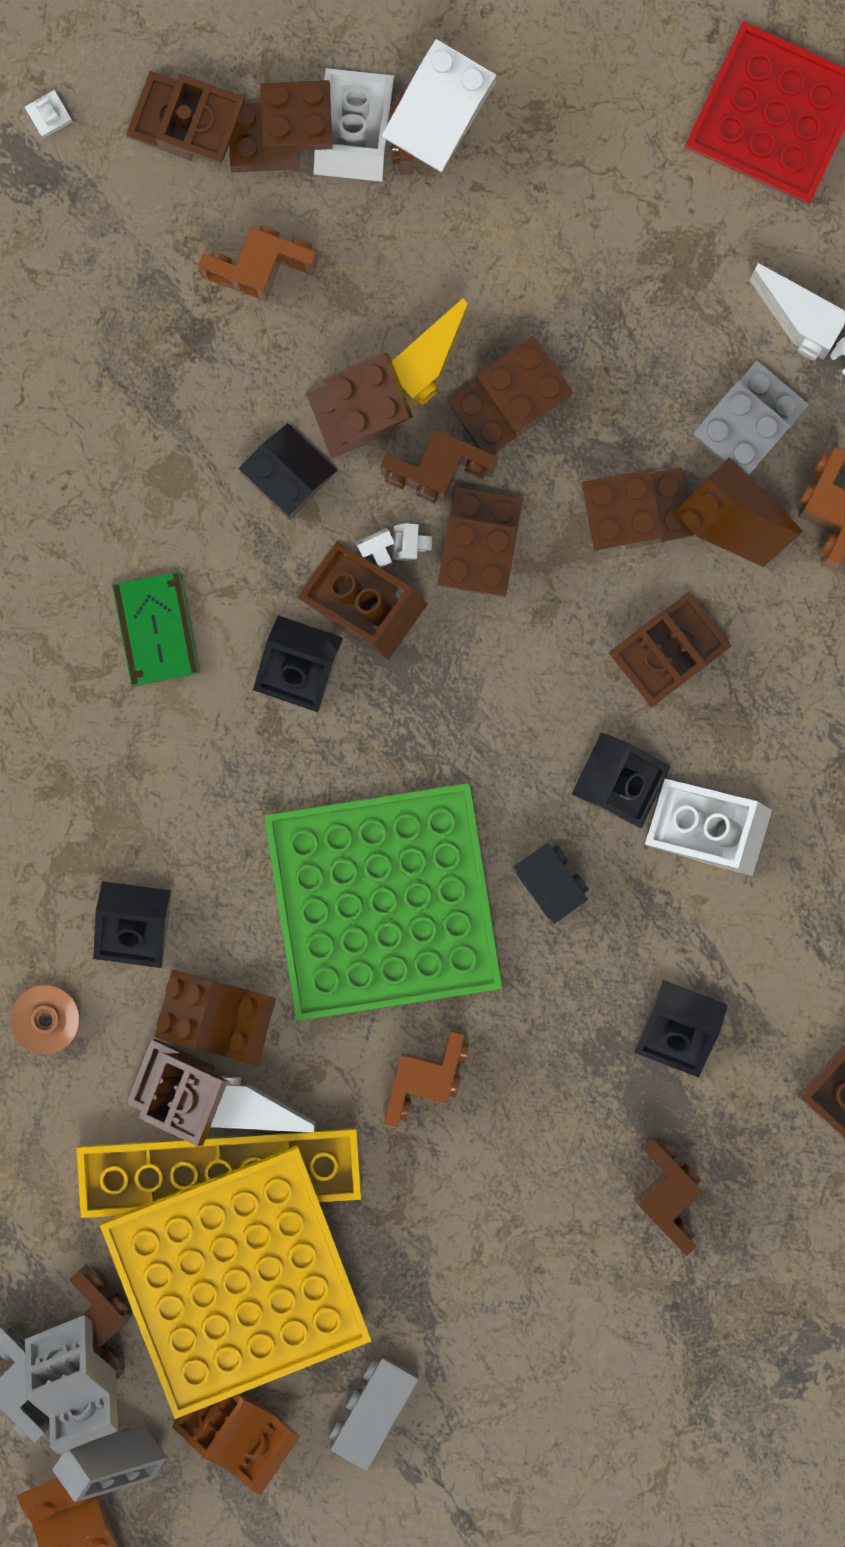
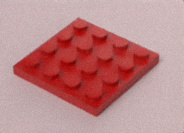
M743 21L684 148L810 205L845 129V68Z

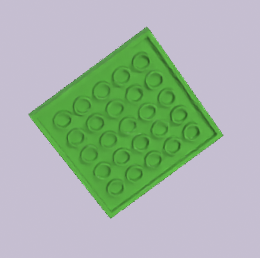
M470 783L264 815L296 1021L502 989Z

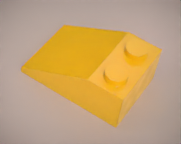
M464 298L392 361L407 402L412 407L418 403L422 406L426 405L438 393L437 386L440 383L467 315L468 303Z

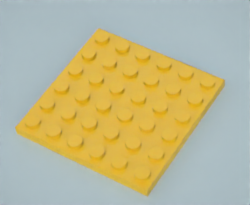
M298 1146L99 1223L174 1419L371 1342L370 1335Z

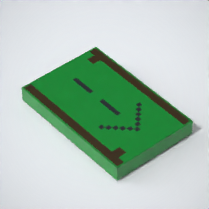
M180 571L112 584L131 687L200 674Z

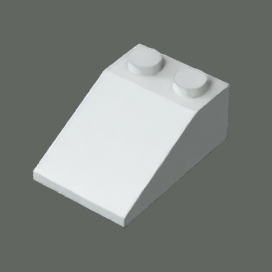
M436 39L417 69L382 134V138L442 173L495 86L496 74Z
M326 68L324 80H330L333 149L315 150L314 175L382 182L387 140L382 138V134L390 119L394 75Z
M758 263L749 280L792 343L799 347L797 351L811 360L815 361L817 357L824 360L845 324V310Z
M664 779L645 845L722 869L753 876L772 810L758 801Z
M221 1076L228 1080L211 1127L295 1132L315 1131V1121L256 1087L241 1083V1077Z

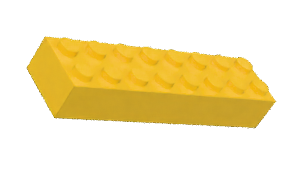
M357 1127L315 1130L314 1132L293 1131L206 1137L203 1146H196L183 1139L80 1145L77 1147L81 1218L118 1216L294 1146L299 1148L319 1202L361 1200Z

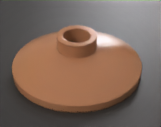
M39 985L23 992L16 999L10 1014V1026L15 1039L23 1048L36 1054H53L66 1048L75 1038L80 1024L79 1010L73 998L64 990L51 985ZM43 1013H49L52 1016V1023L49 1026H43L40 1023V1016Z

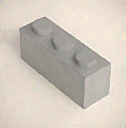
M384 1355L381 1356L379 1362L372 1359L362 1377L368 1380L362 1392L354 1391L345 1407L350 1410L349 1415L344 1423L339 1420L336 1422L328 1439L333 1441L330 1448L332 1452L365 1471L368 1470L419 1380V1375Z
M141 1426L134 1429L124 1428L116 1434L103 1436L60 1453V1459L52 1470L73 1501L79 1502L152 1480L167 1457L146 1427Z

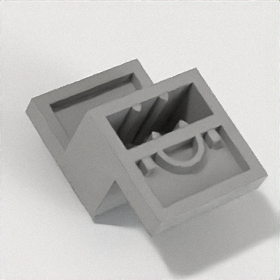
M756 361L706 417L692 436L723 462L730 457L749 476L808 408L809 404L760 362Z
M83 1315L26 1338V1399L49 1417L50 1448L57 1454L118 1431L116 1370L93 1351L92 1321Z
M7 1321L0 1327V1356L6 1361L11 1358L15 1363L0 1377V1416L5 1413L14 1422L11 1426L13 1430L23 1440L27 1441L30 1438L35 1443L47 1431L50 1424L26 1399L25 1338Z

